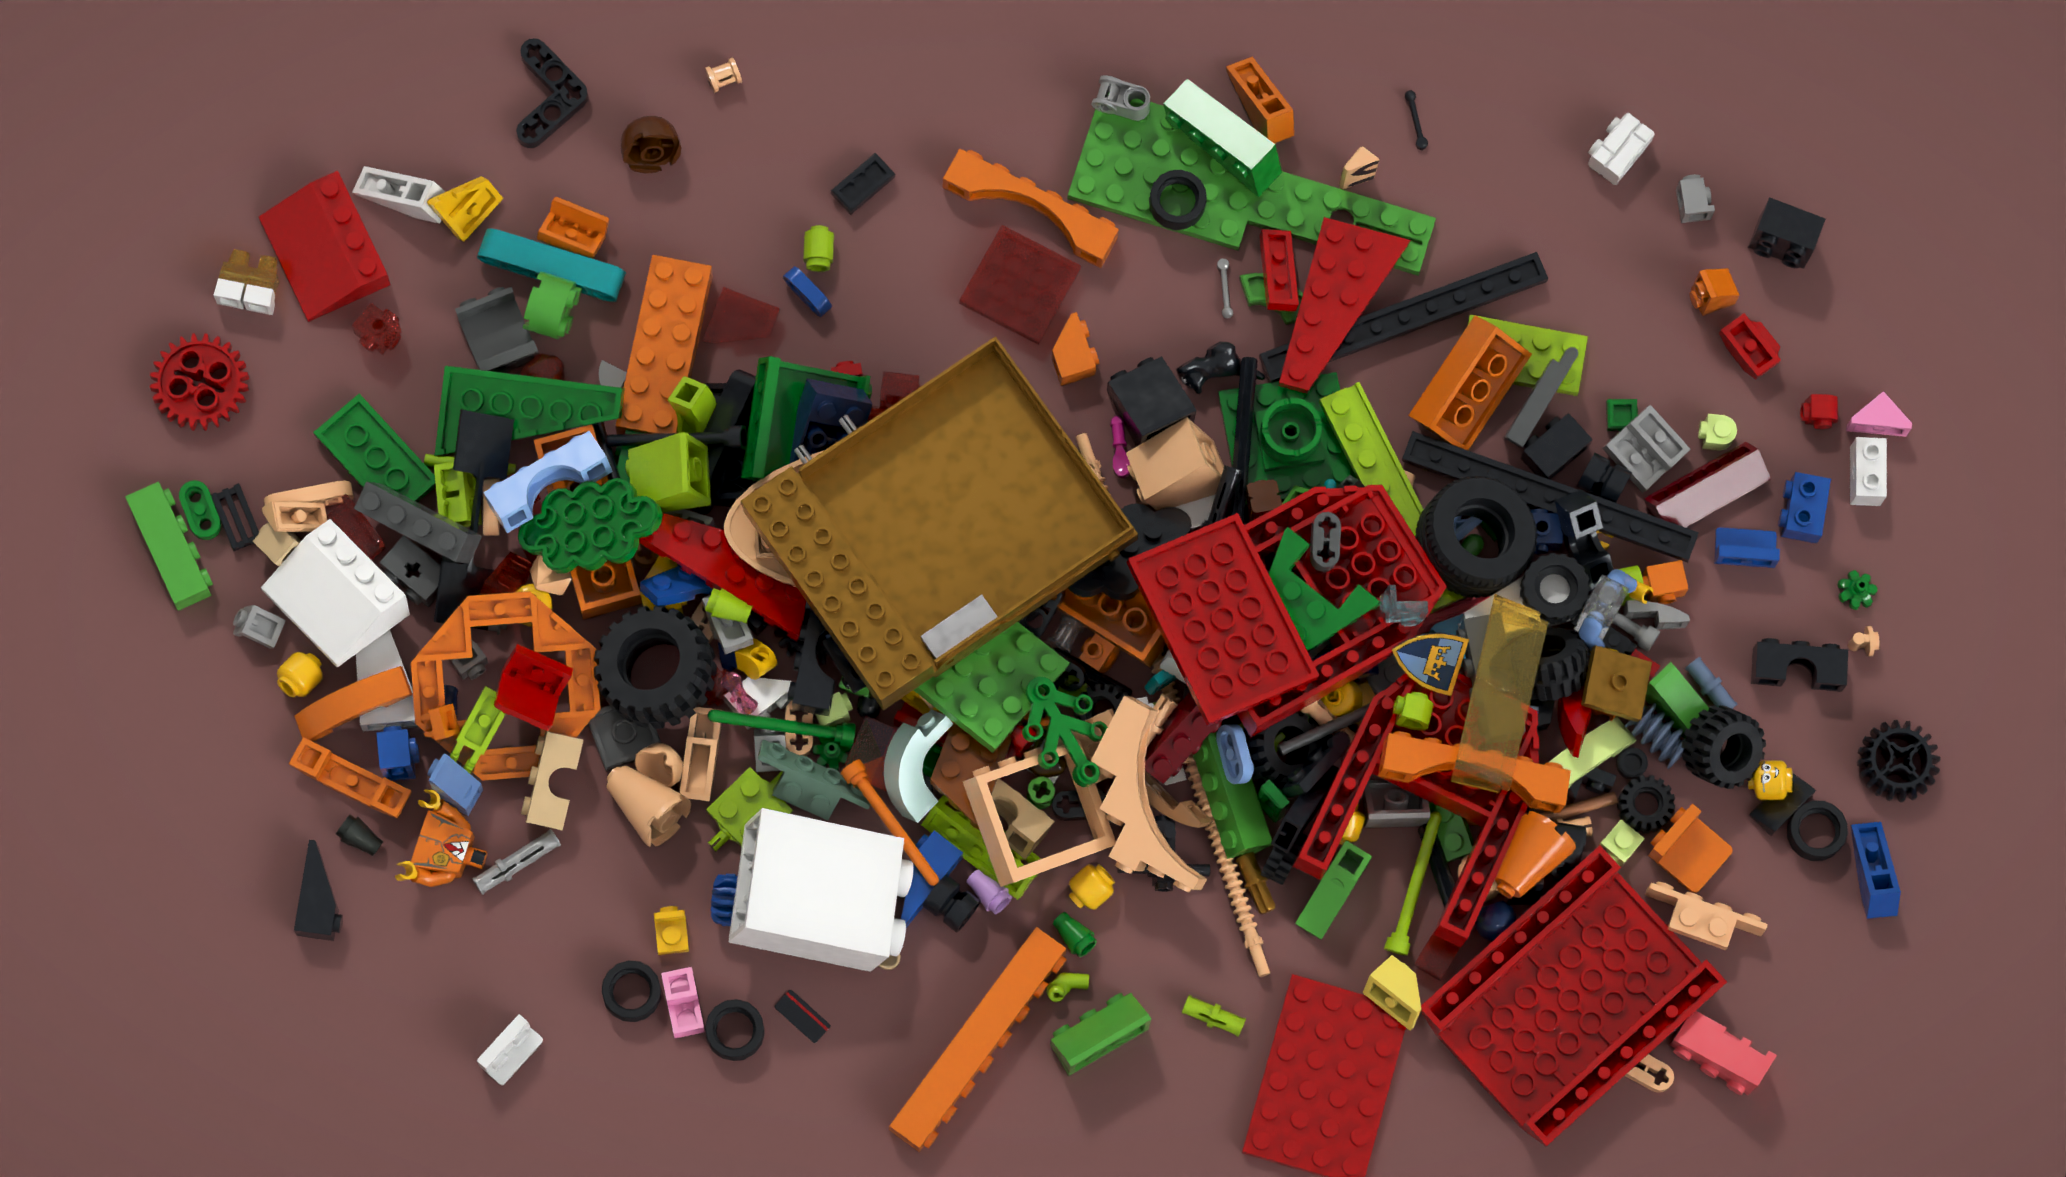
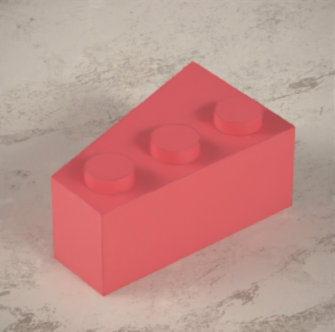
M1695 1011L1683 1022L1669 1044L1675 1048L1673 1052L1685 1061L1692 1059L1701 1065L1700 1070L1712 1078L1718 1076L1726 1081L1727 1088L1734 1093L1749 1095L1758 1087L1777 1055L1771 1051H1768L1766 1056L1750 1047L1752 1041L1745 1037L1742 1040L1736 1038L1726 1031L1727 1027Z

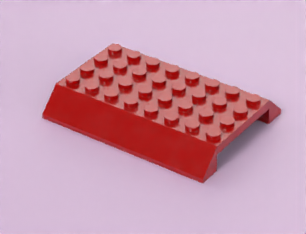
M1601 845L1421 1005V1013L1440 1041L1517 1125L1545 1147L1727 983L1707 959L1701 962L1674 932L1667 930L1668 926L1618 873L1621 867Z

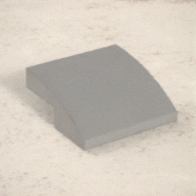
M1651 405L1645 408L1602 448L1616 464L1632 472L1629 479L1642 493L1649 489L1666 471L1671 469L1691 450Z

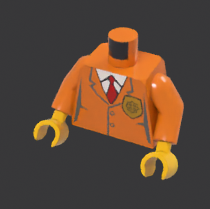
M425 789L424 791L430 794L431 800L428 804L423 800H418V804L423 808H432L433 811H427L411 862L397 863L398 866L405 868L406 874L395 875L396 880L404 881L410 879L412 882L435 887L450 883L454 878H461L466 864L483 869L488 852L472 847L475 837L471 831L470 823L457 808L440 799L436 791Z

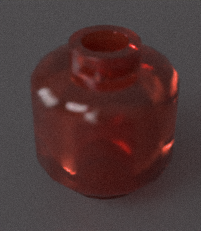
M537 354L520 371V375L565 380L564 365L554 355Z

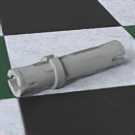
M549 829L546 833L505 859H497L494 861V866L473 877L472 880L479 892L484 895L485 892L504 880L507 882L512 880V875L556 847L561 846L554 832Z

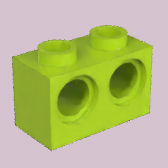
M454 462L434 465L438 513L466 528L470 527L476 485L475 477L470 473L453 470ZM481 506L478 526L482 525Z

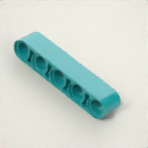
M493 228L486 229L477 255V259L485 264L536 279L540 271L574 281L576 282V287L582 288V294L609 302L617 301L626 272L617 266Z

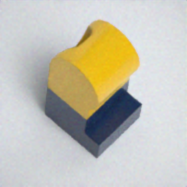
M753 638V645L728 654H724L718 642L721 666L730 672L737 668L751 679L756 680L777 665L774 652L755 638Z

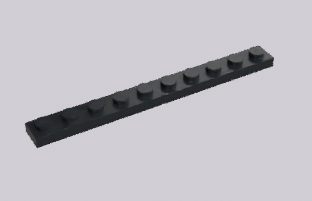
M1538 253L1529 254L1359 317L1329 362L1546 283L1548 276ZM1290 343L1259 355L1269 383L1280 381Z
M1412 431L1402 457V462L1453 480L1469 476H1483L1492 480H1498L1511 487L1512 490H1515L1522 497V500L1527 503V506L1535 509H1546L1548 513L1558 514L1554 500L1578 491V489ZM1587 493L1597 501L1603 528L1597 531L1678 560L1689 562L1699 532Z

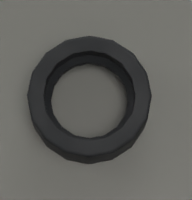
M1170 170L1160 175L1153 183L1149 197L1150 212L1154 219L1163 227L1172 230H1183L1195 225L1203 216L1207 201L1206 189L1201 180L1193 173L1184 170ZM1172 184L1185 185L1195 195V206L1186 215H1171L1161 206L1160 196L1162 191Z
M1810 801L1801 805L1791 816L1787 826V839L1791 848L1800 857L1810 861H1823L1833 857L1844 845L1848 835L1847 821L1843 813L1835 805L1826 801ZM1820 813L1827 816L1835 827L1833 841L1824 848L1810 847L1800 836V824L1810 814Z
M628 960L616 964L608 971L602 984V996L606 1008L614 1017L622 1021L637 1022L646 1019L655 1012L661 999V986L658 976L651 967L640 961ZM629 973L644 977L650 987L648 1000L644 1005L636 1009H625L615 1001L613 995L616 981Z
M738 999L727 1000L715 1006L708 1015L705 1025L706 1039L712 1051L721 1058L730 1061L745 1060L755 1054L762 1045L765 1034L763 1019L758 1010L750 1003ZM728 1013H742L753 1024L752 1038L746 1045L740 1048L726 1047L717 1037L716 1028L718 1022Z

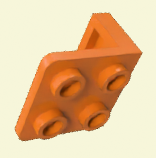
M1693 803L1687 810L1681 807L1670 819L1674 825L1667 833L1662 829L1650 842L1654 848L1648 856L1691 893H1698L1732 854L1733 849L1726 841L1698 819L1702 811Z

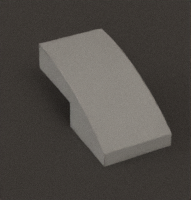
M1627 600L1623 607V615L1628 619L1654 618L1657 630L1686 628L1690 621L1688 614L1660 603L1647 601V604H1644L1637 600Z

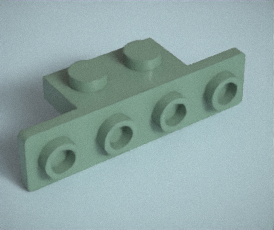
M762 741L757 757L758 760L783 771L773 790L772 796L827 821L840 798L846 799L865 809L870 808V803L857 786L853 787L851 783L847 784L837 770L823 767L813 762L807 756L790 752L778 743Z

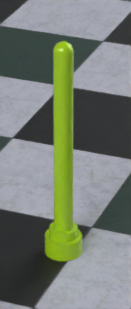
M1433 811L1430 814L1396 931L1392 932L1391 937H1387L1384 950L1398 955L1408 956L1411 946L1408 943L1410 937L1407 934L1442 819L1438 811Z

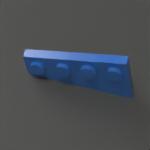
M677 566L640 582V591L655 606H667L694 600L696 594L711 595L713 589L705 584L706 581L700 577L683 571L681 569L682 566Z

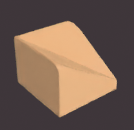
M542 555L537 556L530 569L536 590L560 596L564 595L571 581L570 572L563 574L552 571L543 562Z

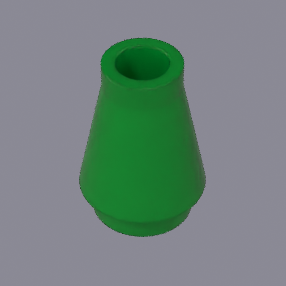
M1067 912L1061 913L1052 923L1071 954L1083 957L1097 943L1094 932L1070 917Z

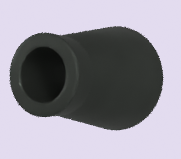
M350 814L336 832V835L341 838L340 842L364 851L372 857L384 842L359 817L355 818Z

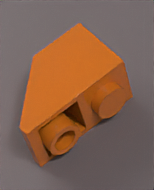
M1728 268L1700 271L1689 293L1692 305L1695 309L1699 308L1702 316L1734 305L1740 296Z
M1077 312L1070 315L1052 349L1051 360L1061 386L1095 376L1096 365L1099 364L1095 348H1089L1086 339L1090 337L1085 320H1079Z

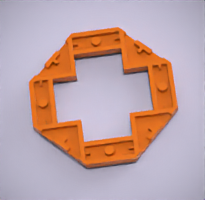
M530 591L467 596L410 662L415 724L424 732L432 730L431 721L428 719L421 721L420 717L427 714L430 709L445 705L442 660L473 658L470 627L531 622L533 650L537 653L565 651V664L573 668L572 676L567 683L569 712H556L553 725L549 730L539 728L540 736L544 737L545 732L549 731L577 738L584 727L601 710L600 694L597 687L599 682L595 679L593 670L597 666V663L594 661L596 648ZM457 720L459 731H461L466 720ZM458 734L435 741L451 753L457 743L456 738ZM464 745L459 753L458 761L465 765L474 750ZM536 745L486 749L484 755H480L471 772L482 781L529 777L531 767L538 766L540 755L535 754Z

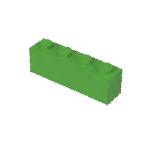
M158 481L125 496L177 610L179 611L212 596L208 589L209 586L213 585L206 568L200 570L196 563V560L201 558L194 542L187 543L183 534L188 532V528L182 516L178 515L175 517L171 508L176 505L170 489L163 490Z
M1217 732L1210 733L1203 740L1201 748L1193 755L1211 807V813L1221 838V844L1224 847L1227 859L1240 857L1251 852L1256 854L1272 845V839L1253 781L1250 779L1249 782L1244 784H1232L1227 780L1216 741Z

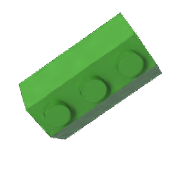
M1119 993L1106 1001L1107 1007L1097 1012L1094 1008L1080 1016L1081 1022L1070 1028L1069 1024H1066L1052 1033L1054 1038L1050 1040V1046L1068 1076L1149 1029L1152 1019L1132 993L1126 996Z

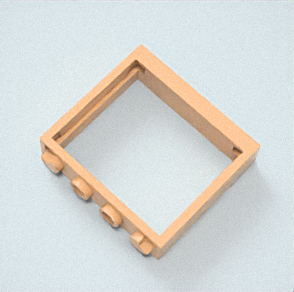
M1061 740L1058 741L1056 752L1059 757L1064 755L1094 840L1017 868L987 782L1038 765V755L1042 752L1041 747L1023 753L1024 760L1017 762L1014 756L997 762L999 769L991 771L990 767L986 766L972 771L974 777L963 781L1000 887L1107 849L1116 843L1109 820L1106 819V812L1099 809L1102 801L1096 784L1094 783L1089 787H1081L1075 783L1072 772L1076 765ZM1077 740L1079 746L1081 747V749H1082V751H1083V748H1082V745H1081L1080 740ZM1044 755L1045 761L1052 760L1050 755ZM1085 767V774L1092 777L1091 770Z

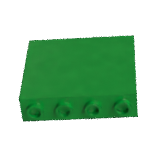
M772 356L759 358L741 479L758 482L773 471L790 463L797 409L807 378L863 389L870 399L872 395L871 376L859 377L783 362L781 358Z

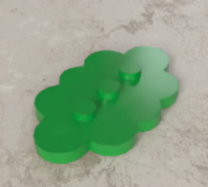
M622 478L611 479L602 487L593 481H585L579 484L573 492L566 488H558L551 491L542 502L541 514L533 515V519L521 525L518 532L519 544L532 555H542L546 566L556 573H568L578 565L587 571H594L603 566L607 560L614 564H622L629 561L638 550L639 538L653 534L659 528L663 514L657 502L647 496H638L635 487Z

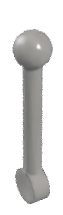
M1222 258L1218 261L1217 268L1221 271L1224 302L1222 316L1228 319L1233 316V310L1230 308L1227 281L1229 261Z

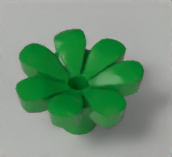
M1853 570L1848 573V579H1840L1838 581V587L1844 590L1838 597L1841 602L1850 600L1849 606L1853 610H1857L1861 603L1864 607L1868 608L1873 602L1870 595H1876L1877 586L1869 584L1871 580L1870 575L1863 574L1859 577V573Z
M819 737L821 745H815L812 748L813 755L820 756L816 763L823 767L829 764V768L837 771L840 769V762L847 765L850 756L846 752L851 751L852 748L839 746V743L833 742V739Z

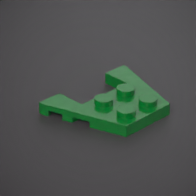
M1287 527L1273 560L1269 576L1307 651L1310 652L1349 624L1351 625L1360 619L1361 616L1370 610L1377 608L1382 602L1358 584L1339 609L1292 571V568L1311 544Z

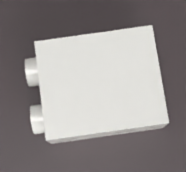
M765 808L760 809L744 827L728 942L871 972L889 958V955L898 956L905 939V920L894 918L897 896L905 897L908 894L913 878V862L902 859L904 838Z

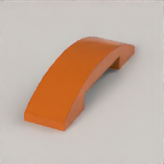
M399 666L343 687L307 706L294 717L302 738L305 737L315 741L333 733L332 729L378 707H388L413 694L403 667Z
M305 737L302 738L289 762L290 766L323 785L394 818L399 817L412 793L411 790L385 777L381 778L333 754L329 749Z

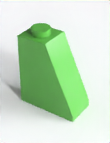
M1671 662L1648 684L1645 701L1649 705L1655 703V711L1657 713L1664 711V719L1667 722L1673 720L1674 724L1672 727L1675 730L1681 728L1683 730L1681 736L1686 739L1684 733L1686 728L1690 729V721L1693 718H1698L1699 712L1703 709L1708 711L1709 707Z

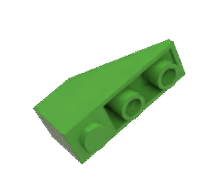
M1346 840L1295 924L1322 940L1370 863L1372 856Z

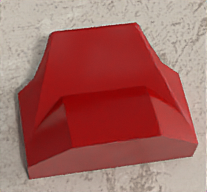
M1745 313L1719 332L1726 349L1741 368L1755 380L1781 361L1778 356L1781 348L1761 322L1750 321Z

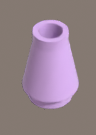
M979 869L974 871L966 881L978 899L981 900L986 911L998 914L1012 899V896L1008 893V888L1005 886L1000 887L998 882L983 874Z

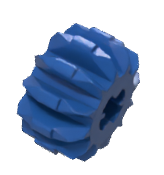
M718 874L715 878L711 899V918L716 924L731 926L738 877L736 874Z

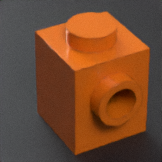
M1682 560L1647 566L1642 574L1644 584L1653 588V593L1650 591L1645 593L1650 602L1658 601L1660 604H1670L1675 602L1677 597L1685 596L1689 589Z

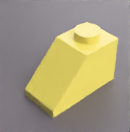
M1391 955L1370 974L1363 994L1411 1031L1421 1012L1416 973L1405 963Z

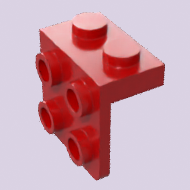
M517 644L502 669L494 706L505 714L517 717L535 727L549 730L553 725L559 696L570 680L573 668Z

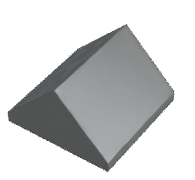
M1386 780L1368 781L1363 792L1364 815L1366 817L1365 828L1416 827L1427 824L1430 819V807L1427 800Z

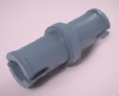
M1698 657L1684 668L1701 687V694L1703 696L1707 695L1715 706L1723 705L1733 709L1738 705L1721 685L1722 680L1720 677L1716 678L1701 660V657Z

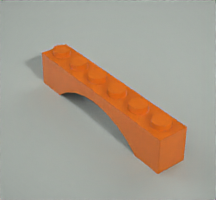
M959 148L943 177L942 188L968 201L1005 199L1034 208L1048 217L1061 230L1068 240L1074 255L1099 268H1102L1118 239L1119 229L1116 228V225L1111 220L1104 217L1098 219L1090 215L1085 207L1079 204L1071 205L1063 201V198L1054 191L1047 190L1045 192L1037 188L1036 184L1026 177L1017 178L1010 174V171L1003 165L998 163L992 165L984 161L983 157L973 150H967L966 152Z
M1396 731L1393 734L1389 733L1384 740L1378 777L1409 783L1423 775L1437 771H1471L1491 777L1506 785L1530 808L1560 813L1566 806L1571 770L1563 769L1561 764L1547 762L1544 765L1533 763L1531 758L1524 756L1504 757L1501 752L1495 750L1475 751L1472 750L1471 746L1465 744L1445 745L1436 738H1424L1423 740L1411 738V734Z

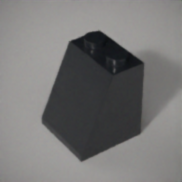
M1162 356L1155 360L1153 357L1147 358L1137 364L1138 368L1128 373L1126 370L1115 373L1110 377L1111 381L1107 385V392L1120 417L1123 419L1136 447L1186 417L1193 423L1197 410Z

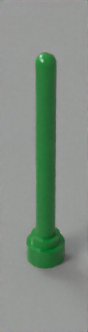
M711 710L708 713V719L712 722L833 739V742L839 743V746L852 748L855 738V723L842 722L841 725L836 724L835 727L721 710Z

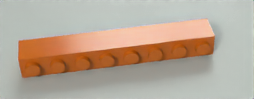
M1038 927L1033 930L892 1121L889 1131L918 1152L924 1146L928 1149L931 1147L939 1135L935 1130L942 1121L947 1124L956 1113L958 1108L954 1105L960 1096L965 1099L976 1085L972 1081L979 1071L983 1074L987 1071L994 1061L991 1054L998 1046L1002 1049L1012 1036V1033L1009 1031L1015 1022L1019 1024L1023 1022L1031 1010L1027 1005L1032 998L1036 997L1039 999L1049 986L1045 982L1052 972L1057 975L1066 963L1067 959L1063 957L1066 953V948Z

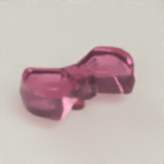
M735 672L726 674L722 678L721 686L731 693L730 701L732 703L736 702L737 710L745 715L753 713L758 706V702L749 696L743 688L741 676Z

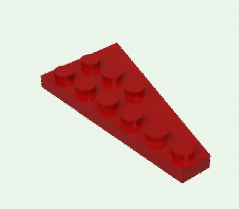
M1326 217L1323 218L1278 386L1308 394L1331 357L1373 299L1400 256L1405 252L1411 240Z
M662 513V522L659 528L653 534L639 538V543L662 558L668 557L682 566L681 569L690 575L693 573L706 581L705 584L710 588L718 590L723 588L748 605L753 606L752 611L764 617L763 621L771 626L775 624L788 632L787 636L795 641L798 640L805 613V598L797 587L769 577L755 570L739 558L730 547L724 530Z

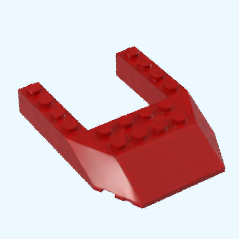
M1353 485L1344 486L1343 488L1314 487L1244 525L1260 558H1263L1272 552L1276 555L1283 533L1287 527L1291 528L1310 544L1311 526L1317 515L1322 512L1334 513L1341 523L1340 556L1337 564L1330 571L1321 572L1316 570L1310 563L1309 547L1292 568V571L1338 609L1358 584L1382 602L1377 608L1370 610L1361 616L1360 619L1351 625L1349 624L1328 639L1334 650L1313 661L1320 675L1317 680L1237 714L1251 737L1350 683L1393 655L1392 649L1416 636L1446 589V584L1383 485H1367L1366 487ZM1323 521L1319 527L1324 528V538H1327L1332 528L1328 526L1327 521ZM1323 546L1320 555H1317L1321 556L1325 563L1328 562L1329 558H1332L1327 556V546Z
M1406 673L1403 674L1393 684L1373 697L1293 867L1317 879H1322L1371 774L1378 776L1383 743L1389 733L1393 734L1396 731L1406 732L1412 735L1411 738L1421 740L1424 738H1436L1441 740L1442 744L1450 746L1465 744L1471 746L1472 750L1480 752L1495 750L1501 752L1504 757L1524 756L1531 758L1533 763L1539 764L1538 711L1520 703L1526 729L1522 738L1485 745L1484 737L1478 735L1476 728V718H1479L1477 706L1473 707L1470 701L1469 689L1472 688L1470 678L1458 673L1452 695L1449 696L1422 687ZM1419 692L1429 697L1428 699L1433 702V709L1428 729L1413 730L1395 725L1397 714L1393 713V707L1398 695L1404 697L1407 693ZM1500 693V694L1503 695L1504 697L1509 698V699H1512V698H1510V697H1508V696H1506V695ZM1437 771L1423 775L1409 783L1382 778L1482 827L1433 935L1461 948L1471 933L1521 817L1525 814L1528 806L1506 785L1491 777L1471 771Z

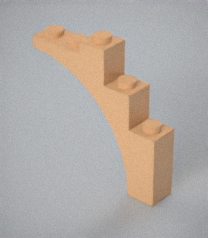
M1124 696L1090 761L1098 766L1102 775L1111 779L1116 776L1099 809L1106 812V819L1114 824L1123 826L1125 823L1108 857L1117 861L1115 864L1117 868L1129 874L1133 871H1144L1148 864V871L1162 878L1166 874L1175 879L1173 884L1186 892H1190L1191 889L1202 890L1207 879L1189 867L1170 847L1159 830L1149 805L1145 784V756L1151 728L1159 711L1134 697Z

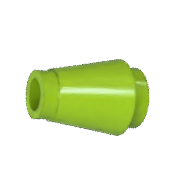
M713 588L705 611L712 613L711 617L747 623L753 606L748 605L723 588L721 590Z

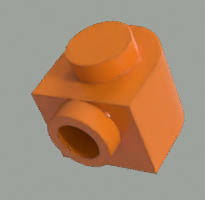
M1095 633L1093 637H1089L1082 645V654L1079 659L1100 673H1105L1116 661L1120 649Z

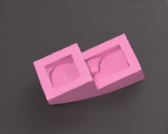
M692 967L661 973L674 1038L704 1033L705 1029Z

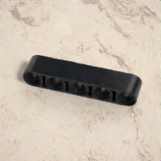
M740 369L735 370L731 374L704 432H724L725 429H729L732 425H744L748 434L756 375ZM706 444L708 446L711 505L690 508V510L703 515L712 510L740 450H731L730 447H725L724 444Z

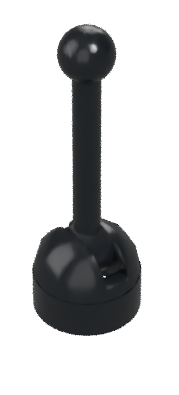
M859 696L857 712L864 719V726L867 718L874 719L879 715L881 706L875 698Z

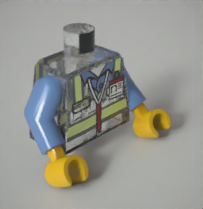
M1614 569L1607 577L1601 575L1574 630L1579 632L1580 638L1584 640V643L1590 650L1595 645L1607 648L1603 639L1627 594L1629 593L1630 598L1647 604V601L1644 600V595L1647 591L1653 593V588L1638 582L1622 570Z

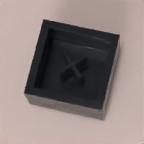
M1769 197L1760 214L1748 248L1753 249L1759 256L1765 258L1772 256L1780 259L1788 267H1801L1804 269L1816 247L1826 218Z

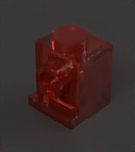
M883 371L880 409H886V403L893 406L921 387L919 385V375Z

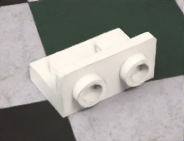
M518 1014L477 1059L478 1065L496 1082L504 1085L543 1043V1038L530 1027L526 1019Z

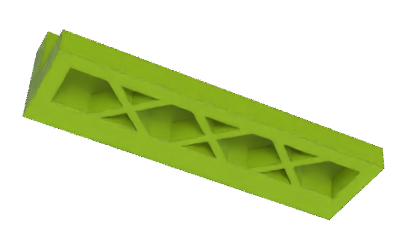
M943 795L929 811L921 826L930 833L935 830L961 850L966 861L986 876L998 882L980 830L974 828L970 824V820L961 811H954L947 806L948 798ZM1011 849L1017 868L1024 865L1021 863V860L1031 863L1041 859L1033 852L1024 859ZM1038 874L1005 885L1009 889L1008 893L1019 900Z

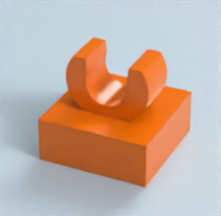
M453 703L430 709L427 714L420 717L421 721L427 719L431 721L432 730L425 732V737L434 736L435 740L459 734L460 732Z

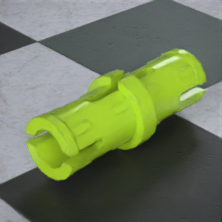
M1192 995L1188 996L1182 1010V1014H1187L1206 1022L1207 1027L1212 1028L1215 1026L1239 1037L1246 1021L1244 1017L1242 1018L1221 1009V1005L1217 1003L1213 1006L1192 997Z

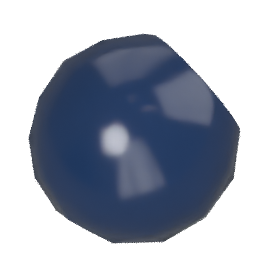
M1504 901L1482 907L1475 922V929L1482 938L1492 942L1517 920L1516 913L1511 905Z

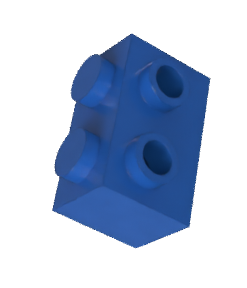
M1795 472L1790 481H1785L1783 498L1787 499L1786 509H1781L1778 520V527H1783L1781 537L1818 543L1823 533L1831 478Z
M389 726L383 729L384 732H377L379 766L383 778L385 777L391 781L416 778L415 763H420L419 747L416 744V738H411L408 729L402 730L401 726Z

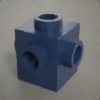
M1546 509L1531 510L1530 512L1534 516L1533 519L1537 528V546L1534 554L1542 555L1549 553V551H1559L1563 543V532L1558 514L1548 513Z

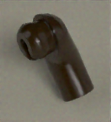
M1060 756L1058 763L1050 769H1044L1039 764L1028 769L1038 777L1049 778L1062 774L1067 763L1065 757Z

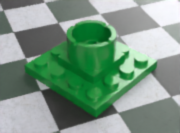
M1337 372L1321 374L1308 394L1278 386L1279 381L1256 385L1248 484L1258 480L1277 481L1279 496L1283 502L1294 485L1312 489L1314 487H1324L1326 480L1333 479L1337 487L1349 475L1356 478L1319 404L1321 398L1340 390ZM1239 388L1218 391L1231 467L1233 465Z

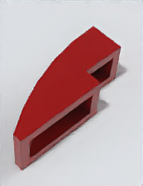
M1581 686V690L1558 700L1560 732L1569 752L1573 757L1577 758L1582 748L1592 708L1581 705L1584 686Z

